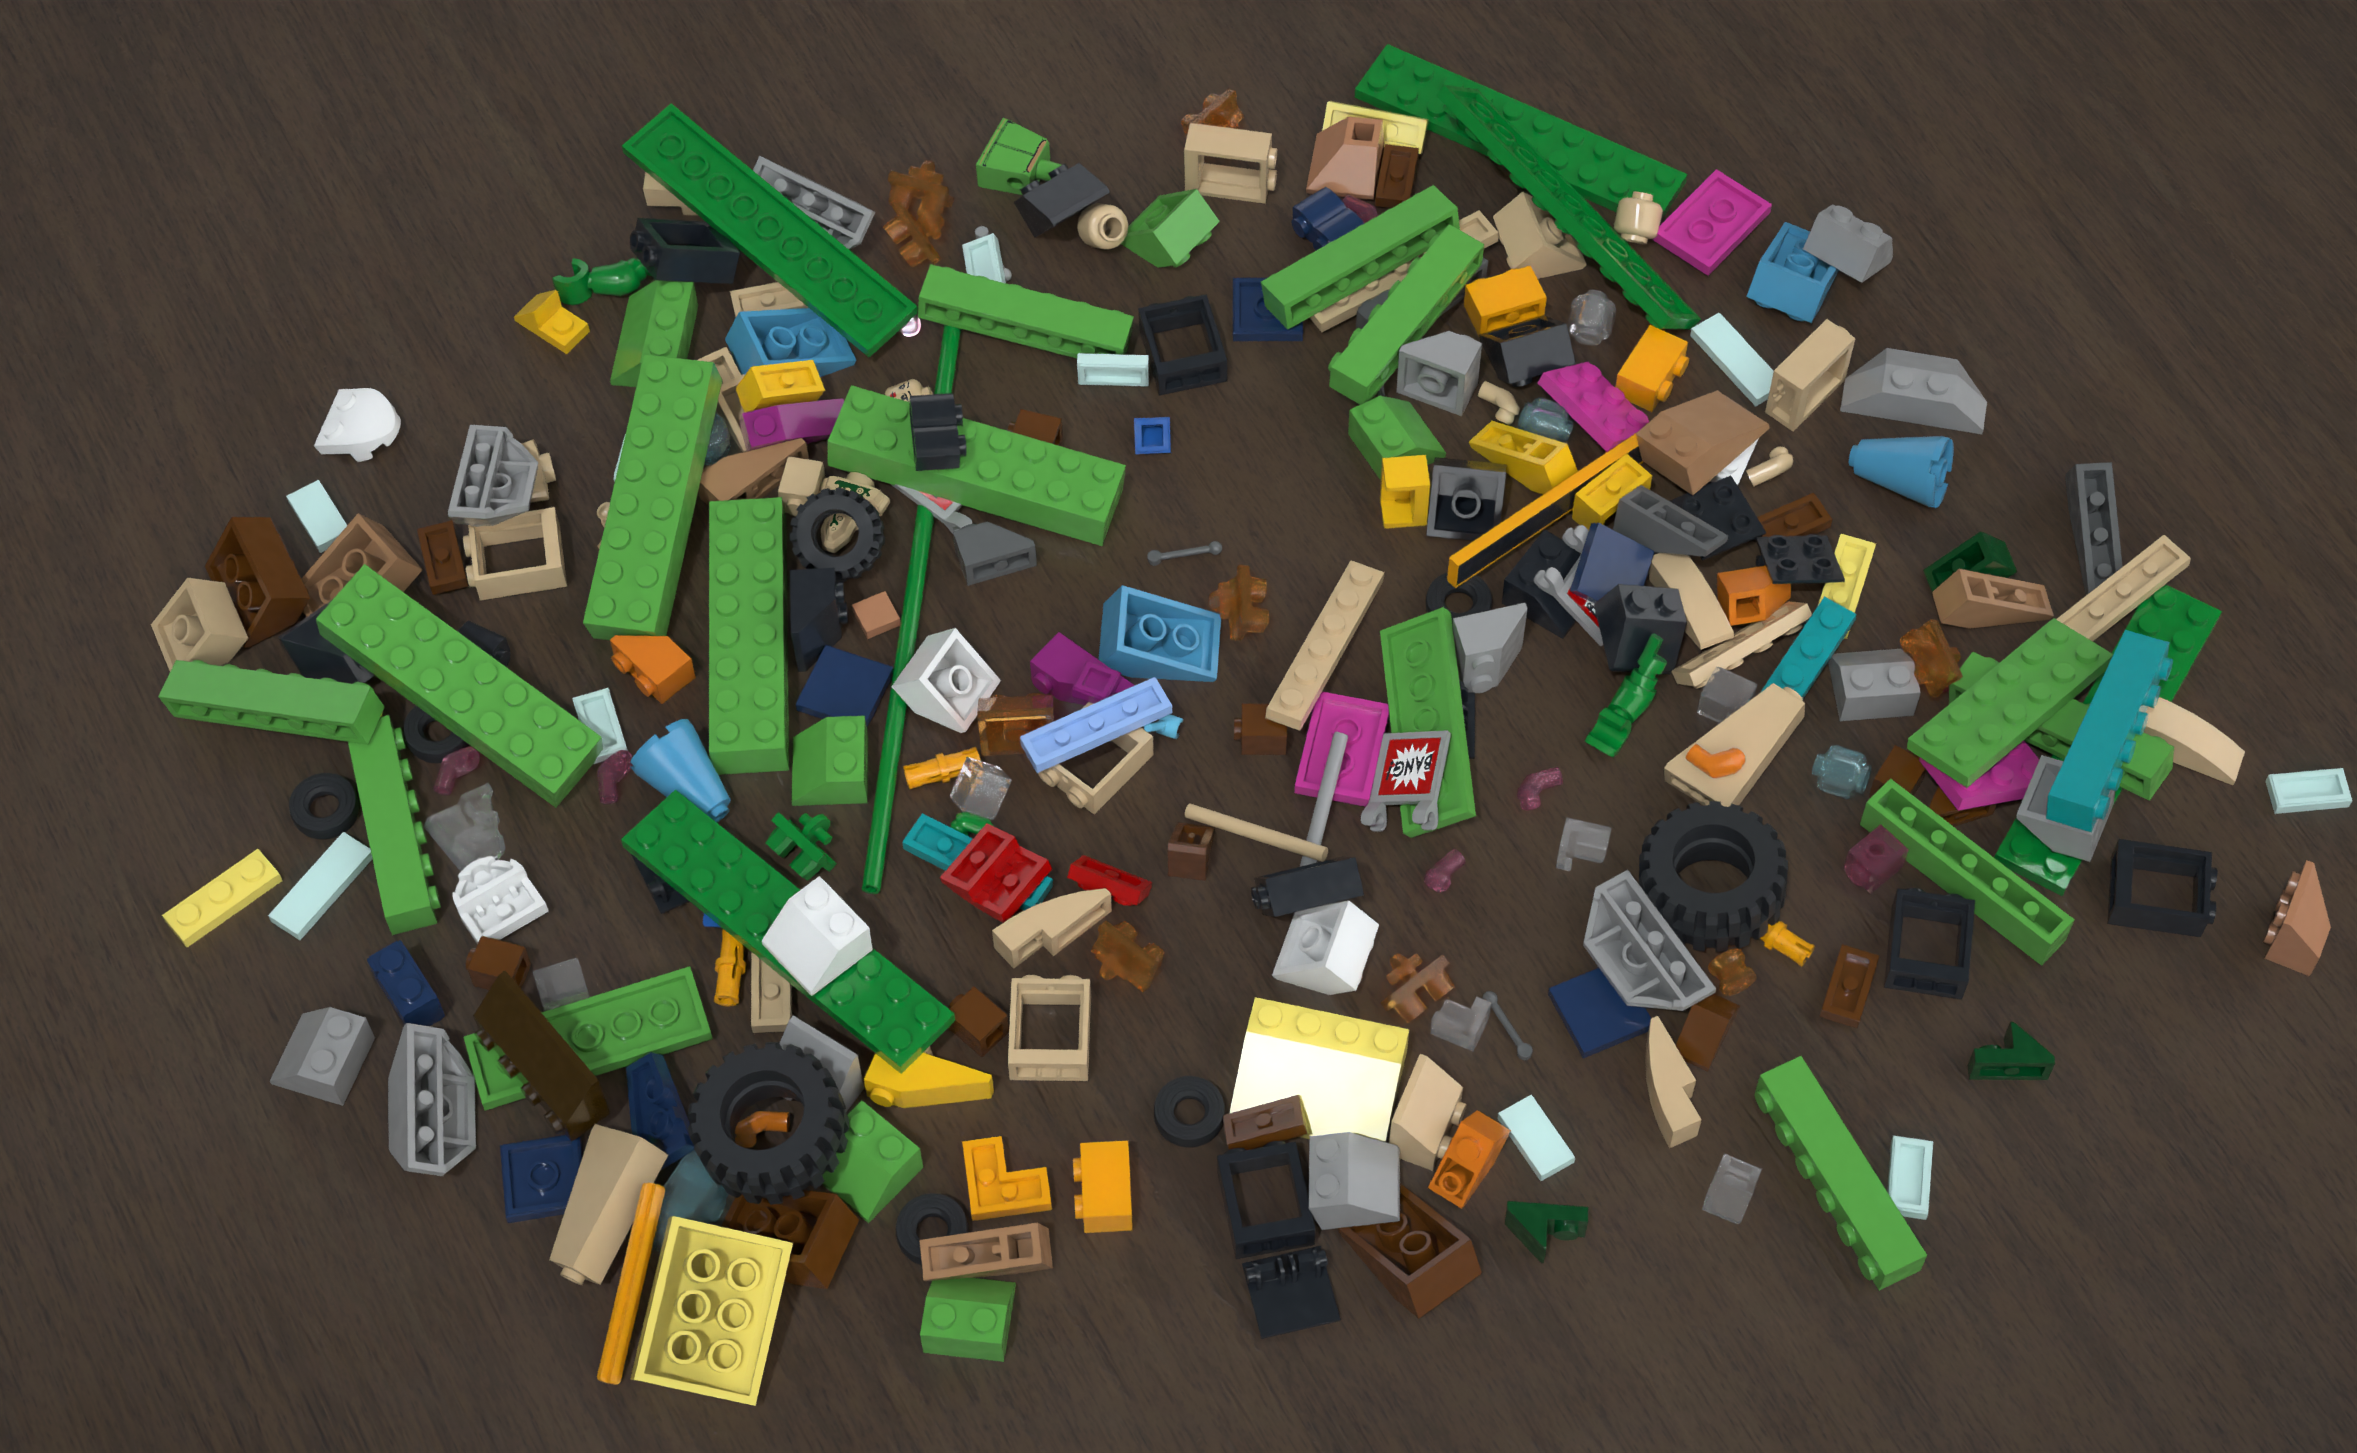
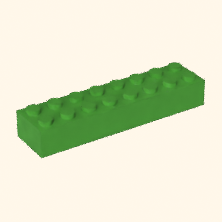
M647 354L643 356L583 620L584 626L594 639L610 640L615 635L667 636L723 381L714 362Z
M851 385L828 439V466L847 472H858L874 480L892 485L897 484L954 501L973 509L1099 546L1103 545L1123 491L1126 465L963 418V426H957L958 435H965L967 453L966 457H960V468L916 471L909 402Z
M782 497L709 501V755L718 775L789 771L787 528Z
M366 564L360 568L316 618L319 633L323 638L555 808L594 764L603 750L602 737Z

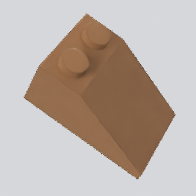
M1717 390L1661 411L1636 433L1642 461L1691 495H1694L1770 428L1768 423Z
M358 513L302 577L301 580L308 589L310 600L303 613L308 617L334 599L364 564L402 592L408 588L423 569L384 525Z

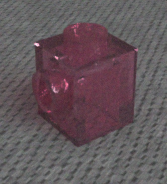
M1880 824L1848 851L1843 869L1855 885L1862 886L1872 894L1903 868L1909 849Z

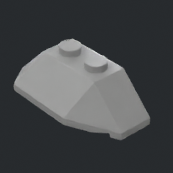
M759 156L753 169L755 173L850 250L861 244L875 214L874 211L809 178Z
M1886 348L1845 378L1840 411L1982 434L1987 401L1958 359Z
M470 425L448 509V517L455 524L475 527L494 526L529 511L538 471V461L520 442L513 438V434L507 427Z
M1628 870L1595 887L1583 946L1627 1006L1684 1011L1716 993L1715 986Z
M406 1023L403 1027L388 1077L389 1151L404 1171L443 1176L476 1149L475 1077L460 1053L448 1041L450 1038L444 1029Z

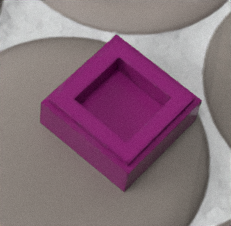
M1087 660L1072 687V696L1093 704L1113 696L1121 681V672Z

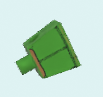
M1002 118L976 163L978 186L982 188L1022 195L1020 189L1037 179L1038 181H1049L1051 178L1048 173L1061 166V164L1050 161V147L1046 138L1008 119Z

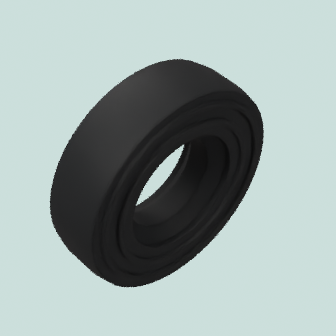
M1448 572L1444 573L1431 583L1426 594L1427 613L1442 607L1450 611L1446 607L1444 600L1451 593H1465L1472 599L1473 605L1468 611L1463 613L1450 611L1452 626L1453 618L1489 611L1492 606L1490 590L1487 584L1477 575L1455 588L1447 581Z
M415 706L409 712L404 723V738L408 748L417 758L429 763H444L460 756L469 746L467 742L453 732L441 741L428 740L424 736V730L435 719L418 706Z
M320 773L304 779L296 786L290 797L289 811L295 826L304 835L320 840L331 839L340 836L342 832H346L354 824L359 813V799L354 787L348 780L337 774ZM331 795L338 799V808L332 815L316 817L311 814L310 806L319 796Z
M1196 1076L1176 1078L1160 1090L1155 1100L1154 1119L1156 1126L1166 1140L1177 1146L1191 1148L1202 1146L1217 1136L1224 1123L1225 1104L1222 1095L1212 1083ZM1185 1099L1197 1100L1205 1109L1204 1117L1195 1124L1181 1123L1174 1115L1176 1105Z
M935 1193L920 1195L909 1201L899 1213L896 1222L897 1242L905 1256L916 1264L922 1265L920 1239L916 1234V1230L923 1219L938 1217L944 1220L948 1226L946 1236L968 1233L969 1231L963 1209L956 1201L945 1195Z

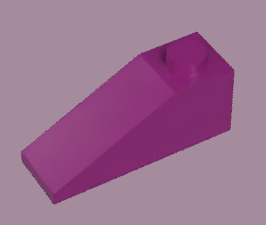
M844 399L783 404L742 413L739 424L746 451L802 438L806 444L829 439L844 404Z
M1060 632L1030 661L1031 680L1040 692L1044 694L1050 693L1060 701L1086 705L1088 702L1073 697L1072 687L1086 661L1109 667ZM1121 676V681L1114 695L1135 685Z

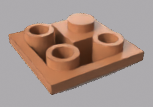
M1347 117L1317 133L1306 193L1314 194L1327 187L1340 197L1374 200L1384 148L1383 120Z
M2306 860L2300 874L2294 871L2291 873L2285 890L2283 889L2275 907L2276 915L2267 929L2263 942L2270 944L2265 959L2310 976L2321 956L2331 926L2315 864Z

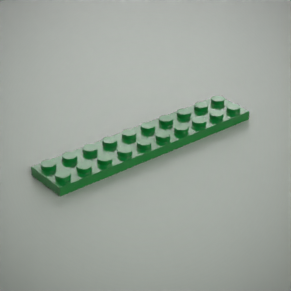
M1389 44L1384 47L1355 88L1354 98L1387 112L1429 119L1427 130L1488 156V149L1482 143L1473 140L1465 132L1466 126L1460 120L1449 116L1443 109L1445 104L1436 96L1444 85L1478 89L1584 199L1614 212H1617L1618 203L1622 198H1632L1634 191L1653 195L1652 202L1658 203L1662 207V221L1687 181L1688 174Z
M1444 85L1436 96L1445 104L1443 106L1444 111L1452 118L1460 120L1466 126L1465 132L1473 140L1482 143L1488 149L1487 155L1494 162L1504 165L1511 172L1509 175L1510 179L1519 187L1526 188L1533 195L1531 198L1533 203L1543 211H1548L1556 219L1554 224L1565 234H1571L1578 242L1577 248L1584 255L1594 258L1601 265L1599 268L1600 272L1609 280L1617 282L1624 289L1622 292L1624 297L1634 305H1639L1647 313L1645 317L1649 323L1659 329L1675 330L1691 329L1699 323L1701 318L1478 89Z
M672 103L622 145L623 153L717 232L727 237L736 248L867 357H871L918 314L916 304Z
M2166 584L2138 606L2125 630L2169 642L2168 658L2173 659V665L2167 681L2160 680L2158 686H2161L2159 697L2172 702L2219 620L2222 611ZM2119 639L2118 643L2116 644L2114 650L2112 651V654H2114V652H2115V650H2116V648H2117V646H2118V644H2119V642H2120V639ZM2105 672L2096 679L2083 704H2091ZM2052 755L2051 757L2057 760L2064 761V759L2059 758L2055 755ZM2120 786L2115 791L2114 804L2123 790ZM2017 817L1994 856L1996 860L2009 870L2060 896H2063L2083 861L2082 859L2052 851L2023 825Z
M674 790L621 839L622 846L899 1073L902 1074L955 1022V1014L873 948L871 952L811 996L762 945V939L788 899L799 892L800 889L677 790Z

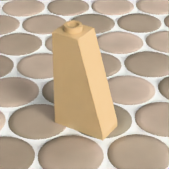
M1774 683L1670 760L1664 767L1665 782L1703 806L1709 805V801H1721V806L1730 807L1731 803L1740 805L1804 718L1805 702L1793 689L1789 687L1782 689ZM1695 744H1698L1710 754L1738 748L1745 755V763L1735 774L1712 778L1685 758L1689 750Z
M594 1125L549 1259L563 1268L560 1273L561 1276L579 1285H582L584 1280L601 1285L634 1221L643 1183H654L668 1154L642 1137L601 1125Z

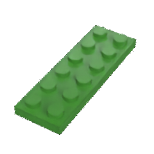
M1442 607L1380 631L1391 732L1448 730L1451 733L1437 801L1438 825L1436 829L1476 816L1451 612ZM1418 804L1400 805L1403 834L1410 838L1433 831L1423 830L1421 828L1422 824H1415L1413 822L1412 814Z
M2053 618L1910 736L1907 749L1968 788L2103 674L2113 654Z
M690 966L541 1012L595 1076L629 1066L650 1052L664 1055L713 1039ZM475 1034L464 1036L484 1110L486 1111L526 1098L520 1089L524 1084L517 1076L510 1079L498 1064L497 1060L501 1058L494 1049L489 1052L486 1051Z

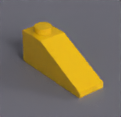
M1495 421L1487 424L1469 441L1470 447L1492 463L1507 464V474L1531 491L1545 494L1578 472L1567 443Z
M875 1053L864 1078L867 1097H870L873 1102L884 1107L895 1105L901 1108L991 1099L994 1093L992 1075L926 1053H922L902 1074Z

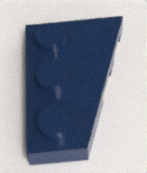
M650 1052L626 1067L632 1135L642 1137L668 1154L661 1168L662 1170L694 1151L695 1146L689 1136L688 1127L690 1122L664 1056Z

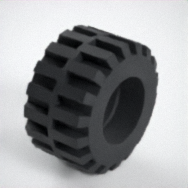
M827 488L820 490L821 493L817 495L811 494L807 497L808 501L804 505L800 504L796 509L798 513L795 518L792 517L790 524L793 526L792 533H790V541L793 542L794 546L792 550L801 561L800 563L806 569L835 568L836 579L839 582H844L851 578L857 579L866 570L869 572L874 567L873 563L875 560L880 559L882 554L881 547L885 545V536H883V529L885 528L876 508L858 493L845 490L844 488H836L835 490ZM840 513L848 515L855 521L858 526L859 536L855 547L849 553L836 557L826 554L819 547L817 532L820 524L827 517Z

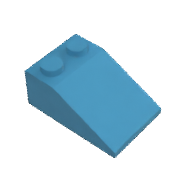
M1785 222L1760 259L1746 297L1755 300L1762 307L1783 311L1794 320L1812 323L1839 270L1803 250L1810 231Z
M810 308L739 312L725 338L741 375L744 374V376L752 366L813 360L819 376L822 377L853 366L857 361L846 338Z
M1122 585L1103 603L1099 660L1109 668L1121 672V675L1131 678L1151 679L1156 677V679L1214 682L1217 679L1221 614Z

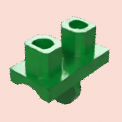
M780 812L773 817L771 821L777 827L765 843L783 859L797 844L802 851L789 866L798 875L808 881L822 867L829 872L835 867L837 863L815 843L818 840L824 845L831 842L832 836L827 832L831 822L824 814H819L811 818L807 813H804L799 818V822L804 826L803 830L790 819L787 820Z

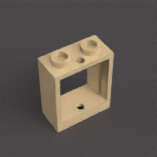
M1190 123L1184 148L1185 191L1197 189L1203 196L1266 204L1268 190H1275L1277 170H1271L1275 169L1277 160V148H1272V133ZM1204 156L1260 163V170L1204 163Z
M1826 319L1774 369L1765 413L1791 431H1794L1845 381L1855 338L1845 328L1837 326Z
M555 507L527 511L494 526L475 527L468 525L469 535L463 536L466 557L472 558V565L466 566L469 587H476L480 600L567 587L561 529ZM544 538L546 565L487 574L484 546Z
M1088 702L1083 708L1088 707L1093 703ZM1140 727L1111 740L1128 754L1093 789L1060 764L1043 770L1038 774L1047 785L1051 787L1056 785L1064 791L1068 799L1078 808L1085 807L1095 814L1154 755L1153 736Z
M1037 975L1012 978L1008 1048L1010 1080L1088 1081L1091 1013L1090 979H1082L1074 975L1063 976L1060 979H1044ZM1023 1004L1080 1005L1078 1050L1021 1049Z

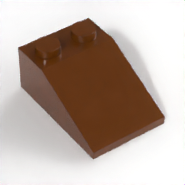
M1401 1183L1400 1221L1337 1228L1340 1235L1389 1293L1418 1319L1482 1274L1471 1239Z
M803 1190L805 1194L803 1197L794 1200L791 1195L784 1196L783 1203L770 1205L767 1198H762L759 1204L749 1203L743 1194L734 1199L721 1227L793 1243L784 1281L800 1286L828 1288L859 1222L856 1215L837 1194Z

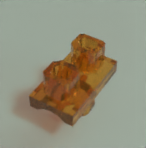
M1228 88L1220 96L1213 93L1204 100V110L1198 115L1189 113L1181 120L1185 135H1188L1190 123L1240 129L1238 122L1244 118V115L1237 105L1236 91Z
M925 160L921 168L910 166L909 175L891 170L887 179L892 187L888 201L891 207L908 211L912 198L916 197L922 199L918 209L920 215L936 221L942 213L944 206L951 208L954 197L949 195L948 187L941 185L944 175L935 172V163L933 161Z
M901 201L895 204L892 208L897 215L883 227L896 245L908 236H912V240L898 249L903 258L911 267L918 265L927 258L933 265L942 258L927 237L932 236L933 239H938L942 236L940 229L944 225V218L941 213L933 210L927 212L923 208L917 212L919 218L916 221Z
M1239 564L1237 576L1228 582L1219 583L1218 590L1213 591L1209 595V607L1214 611L1220 612L1221 618H1229L1230 639L1241 641L1246 632L1263 633L1269 624V610L1252 607V602L1262 603L1266 597V579L1250 576L1249 566Z
M1930 619L1919 629H1911L1900 638L1904 652L1911 653L1916 664L1913 673L1918 684H1925L1930 696L1938 697L1948 685L1963 677L1957 664L1961 659L1958 648L1949 647L1938 620Z
M1106 920L1099 925V936L1091 950L1096 955L1095 958L1103 963L1099 975L1106 981L1118 975L1124 981L1128 980L1140 991L1144 992L1151 986L1154 974L1162 964L1164 951L1154 943L1148 944L1142 949L1135 943L1138 934L1134 927L1126 921L1113 926Z
M1396 953L1391 957L1390 964L1393 971L1386 975V979L1391 985H1394L1400 979L1404 984L1380 1002L1384 1009L1389 1011L1394 1008L1409 1023L1427 1009L1415 993L1419 987L1423 985L1435 1002L1452 990L1455 986L1444 970L1450 963L1443 955L1418 973L1415 968L1422 963V959L1418 954L1415 953L1408 959L1400 953Z

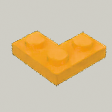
M1002 1136L962 1141L972 1221L1052 1210L1046 1167L1006 1172Z

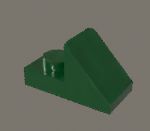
M2010 1022L2004 1035L2005 1049L1998 1045H1985L1980 1048H1974L1967 1065L1969 1080H2048L2055 1065V1056L2016 1023Z
M1507 1201L1505 1225L1541 1263H1544L1547 1235H1554L1555 1238L1565 1241L1575 1240L1578 1237L1585 1238L1589 1207Z

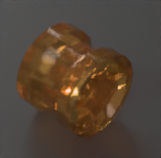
M1739 948L1723 952L1708 965L1711 975L1719 979V989L1724 996H1731L1742 992L1751 986L1757 978L1754 970L1746 966V956Z

